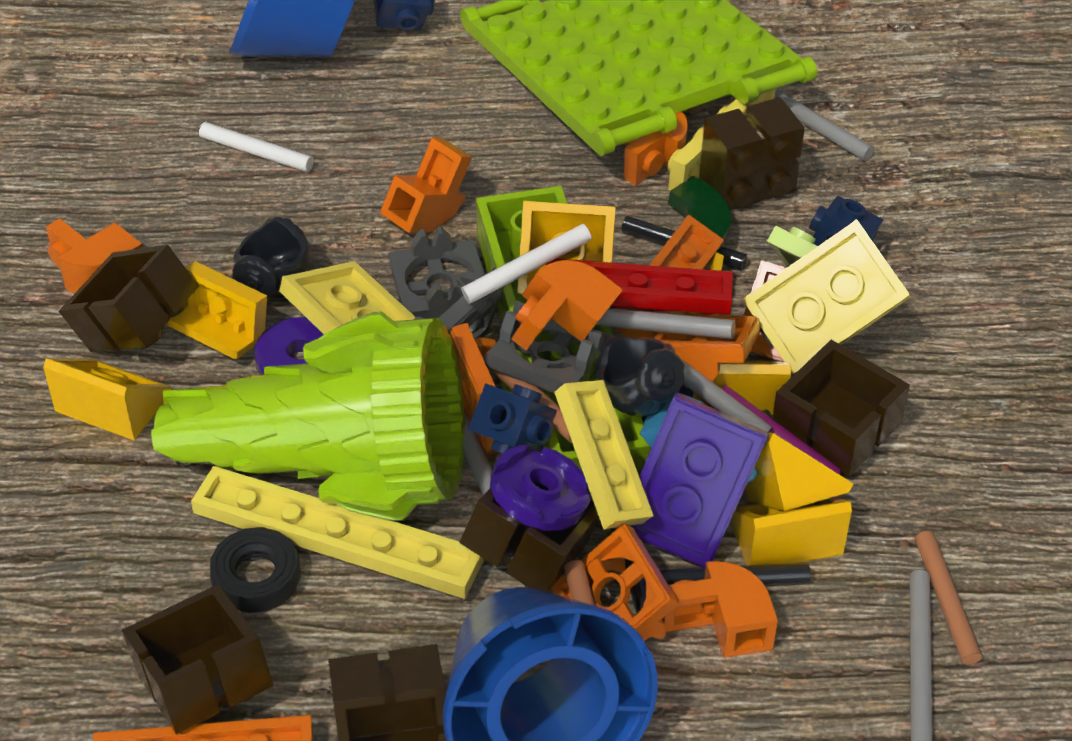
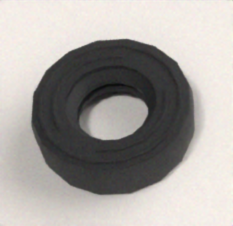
M263 527L246 528L229 535L217 545L210 559V580L212 586L218 584L237 610L247 613L264 612L282 605L294 594L301 577L299 554L291 540L279 531ZM263 557L274 564L273 573L267 579L260 582H246L236 574L238 566L250 558Z

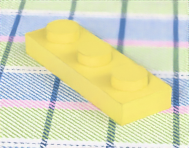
M604 380L563 384L554 393L603 529L619 528L623 523L629 526L643 524L653 517V513Z

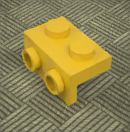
M197 261L185 267L199 287L187 299L188 306L179 315L170 318L167 326L233 359H238L253 349L261 334L265 331L267 295Z

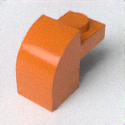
M682 111L675 114L677 118V128L664 134L657 131L626 143L628 145L625 147L624 155L625 180L637 186L650 175L657 174L662 166L668 169V162L672 154L677 149H682L686 146L688 123Z
M432 137L417 174L394 176L380 214L408 233H417L419 229H424L425 233L433 232L438 226L450 220L464 202L466 195L459 191L472 156L444 138Z
M60 218L46 226L50 246L47 247L48 254L53 263L61 269L65 289L74 294L112 252L143 248L140 241L115 222L88 239H85Z
M572 260L550 263L536 273L521 295L527 299V302L515 316V319L522 324L511 340L524 350H527L552 319L579 341H582L622 292V289L601 272L585 263Z
M711 561L706 562L703 580H681L669 585L680 604L662 618L666 632L713 625L723 658L773 650L778 619L765 585L749 570L733 563Z

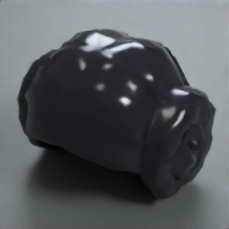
M274 217L266 220L262 227L245 237L240 247L236 249L233 257L235 264L232 269V279L267 295V298L285 297L279 292L282 276L313 269V252L304 232L288 218Z
M622 336L609 340L608 343L601 347L597 362L596 380H604L614 408L630 416L644 417L661 411L673 399L675 393H679L680 388L684 385L685 364L676 354L674 347L669 343L652 338L633 339Z

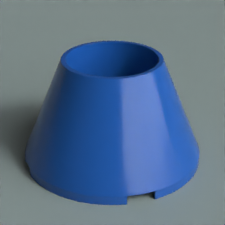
M249 0L229 54L244 57H331L355 0Z
M515 587L499 591L481 601L468 614L460 628L443 709L446 741H639L651 720L656 704L658 679L655 661L636 629L614 612L530 587ZM550 660L536 674L515 682L520 675L531 667Z

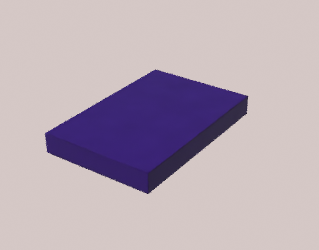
M676 392L639 476L653 517L643 524L631 526L638 537L643 541L706 568V562H711L714 559L769 432Z

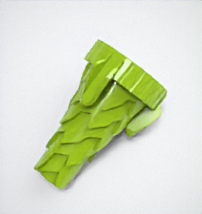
M372 312L355 318L327 332L320 338L306 343L303 353L307 363L264 367L263 375H251L245 378L230 380L221 386L163 390L164 405L158 408L155 415L154 429L151 430L153 449L174 461L181 463L210 462L220 468H234L238 471L256 474L298 471V479L329 477L319 486L318 492L321 502L337 504L350 511L392 521L404 520L417 505L439 504L441 500L453 499L454 495L458 492L464 466L465 413L460 370L451 336L446 325L442 324V320L439 318L393 321L383 312Z

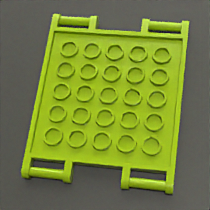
M501 0L479 8L470 6L460 10V18L465 30L600 156L614 152L615 147L657 131L664 134L677 128L675 114L729 94L741 103L747 104L756 101L760 94L796 81L806 83L814 80L818 73L816 64L811 57H800L727 0H548L542 3L539 0Z

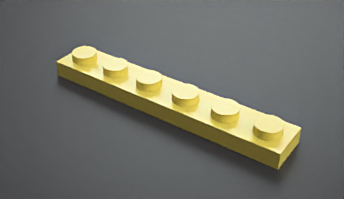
M217 466L212 467L191 500L194 514L241 529L263 527L276 530L289 538L295 546L463 599L466 598L484 562L483 558L460 544L459 541L388 519L350 511L337 504L321 502L320 498Z

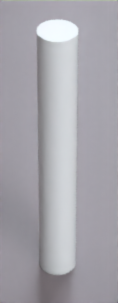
M203 122L199 129V136L201 138L307 173L311 171L314 164L312 156L208 122Z
M581 224L461 287V291L466 301L471 304L592 240L591 234L585 224Z

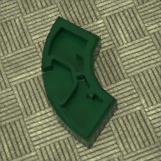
M695 176L690 177L670 190L668 204L678 210L684 219L689 214L724 239L716 251L718 252L728 238L731 223V212L725 199L712 186Z

